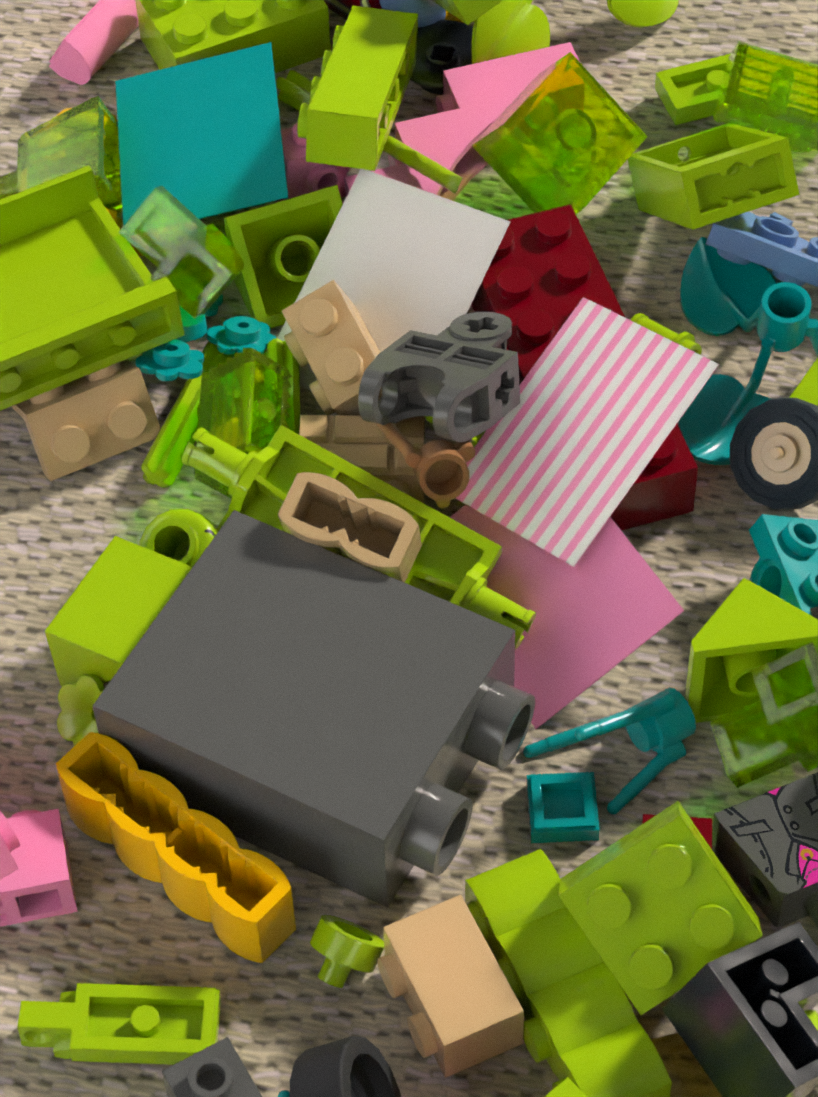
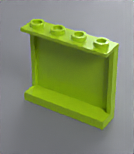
M90 165L0 199V411L185 335L175 288L167 277L155 281L99 199L94 173Z

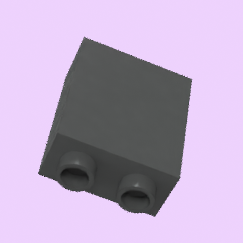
M234 510L93 704L98 733L106 735L122 744L134 757L139 770L155 773L171 782L181 792L189 809L210 814L225 824L234 836L388 908L414 866L438 876L450 865L465 837L473 809L472 800L459 794L461 788L478 761L499 770H504L512 762L530 727L535 709V697L514 687V629L320 546L305 542L294 535Z

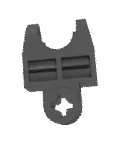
M474 312L457 317L448 328L438 335L412 330L407 332L380 352L366 368L361 379L358 396L359 412L362 419L367 422L386 425L390 422L396 424L410 417L430 416L433 417V428L439 438L455 442H466L491 428L520 404L518 352L507 350V339L512 335V322L510 318L495 312ZM382 387V397L378 400L379 392Z

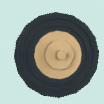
M798 398L770 399L750 409L737 424L730 442V467L738 486L752 500L772 509H801L818 501L817 405Z

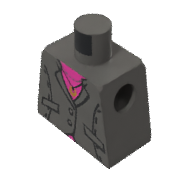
M818 772L714 813L712 851L775 927L780 928L810 915L818 928Z

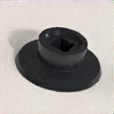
M439 20L431 25L419 27L417 33L416 65L409 81L419 85L427 92L443 95V71L472 64L473 26L458 21Z

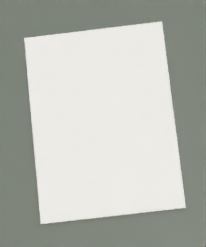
M360 169L295 302L334 280L356 306L380 352L410 330L438 335L448 328L454 319L467 314L511 221L372 171ZM285 321L278 336V339L285 341L284 336L292 331L287 321ZM309 364L304 367L299 365L300 386L311 390L309 384L316 381L317 378Z

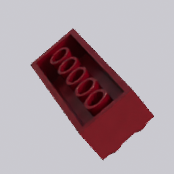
M571 204L508 219V221H511L471 303L474 312H495L510 318L512 322V335L507 339V350L518 352L519 385L583 297L625 317ZM677 424L610 516L621 531L694 511L698 466Z

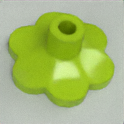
M94 674L82 675L76 683L65 684L59 690L58 702L62 711L57 718V728L61 737L67 741H73L74 746L89 732L98 733L93 704L105 689L98 676Z

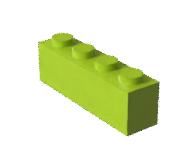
M352 6L345 25L336 26L332 50H326L323 56L321 76L313 77L309 103H302L299 111L297 134L298 138L306 139V162L376 170L416 65L419 14Z

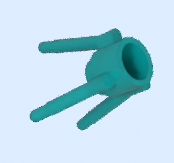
M669 687L627 710L529 744L524 747L523 754L527 758H532L626 727L630 739L640 751L647 752L652 749L657 752V755L608 803L607 811L614 815L633 800L667 765L686 756V749L681 740L695 733L696 720L684 696L676 689Z

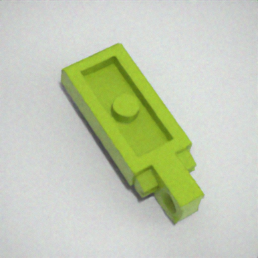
M77 983L76 991L60 993L59 1002L21 1001L18 1019L21 1045L28 1047L54 1048V1057L79 1062L174 1065L218 1042L221 1006L220 989L211 987Z

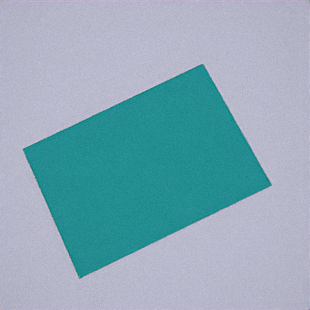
M271 42L115 81L125 237L288 198Z

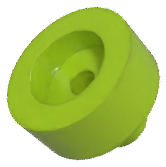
M332 915L321 916L310 940V945L326 957L318 973V978L337 988L344 987L351 969L367 973L373 972L377 965V959L380 958L384 950V941L377 935L353 922Z

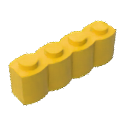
M89 732L55 763L67 812L74 824L91 838L104 843L114 844L117 855L131 871L147 880L162 883L169 899L185 914L201 921L211 922L219 939L232 952L247 960L263 963L296 930L292 890L283 871L262 854L239 848L233 833L217 818L199 810L189 809L185 798L171 782L155 773L139 770L134 757L122 744L106 735Z

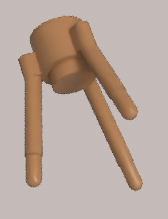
M390 422L386 425L376 424L377 428L402 454L407 465L413 467L423 492L429 498L434 499L438 507H448L450 500L458 497L466 489L469 482V469L466 462L471 460L476 454L471 443L472 439L466 442H456L455 444L445 440H432L419 449L414 447L393 423Z

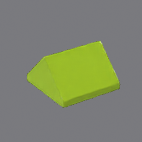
M338 185L224 218L230 273L251 318L266 323L270 328L285 323L286 319L282 310L295 303L343 205Z
M114 536L45 630L60 685L76 683L79 677L87 674L98 676L102 683L111 681L190 572L192 566Z
M743 578L691 640L685 699L693 711L696 723L815 708L818 695V619L748 579Z

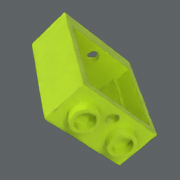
M727 123L627 155L638 209L692 230L800 195L789 139L733 123ZM682 147H686L688 150L687 157L680 160L678 152Z

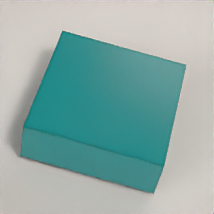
M594 772L527 775L526 786L531 844L599 840L600 828Z

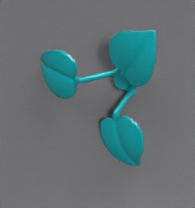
M701 237L686 261L681 278L680 303L685 317L696 329L711 336L726 335L734 331L738 326L745 332H751L757 326V334L762 342L752 375L746 387L729 375L712 374L677 424L695 460L712 465H730V442L737 424L750 409L770 400L766 396L756 394V391L761 384L771 353L773 351H790L798 347L805 339V336H807L818 357V320L809 318L812 302L804 288L790 282L776 283L773 276L763 266L754 262H750L747 265L730 262L717 253V248L706 244L707 238Z

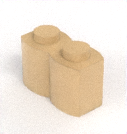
M297 473L278 513L284 532L404 583L422 546L419 525L405 510L380 499H357L347 486L323 474Z

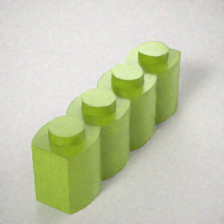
M539 849L465 880V903L524 1010V1016L527 1019L524 1020L523 1032L525 1045L535 1062L539 1063L547 1060L552 1071L559 1079L552 1083V1090L568 1077L587 1097H670L672 1081L657 1049L646 1031L637 1021L622 987L558 896L560 877L546 854Z

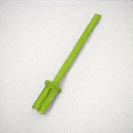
M290 70L286 79L279 76L276 80V87L281 90L277 98L300 111L302 103H309L312 80L295 70ZM388 135L383 152L451 192H457L463 179L461 176Z

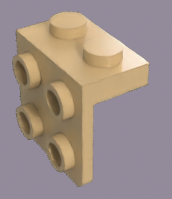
M128 359L11 406L25 420L42 470L50 482L154 440L161 429L141 370Z

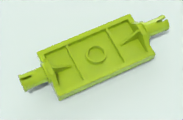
M280 425L268 446L259 453L252 450L246 454L213 436L202 427L192 436L193 440L198 442L197 446L188 442L183 453L182 463L189 467L192 466L229 487L228 494L232 496L228 511L217 527L218 531L234 510L283 531L278 513L297 473L323 474L347 486L357 499L374 498L390 502L405 510L417 522L422 546L406 578V584L514 629L515 649L524 640L523 632L528 633L536 612L531 609L527 610L486 587L488 583L486 579L502 554V546L283 425Z

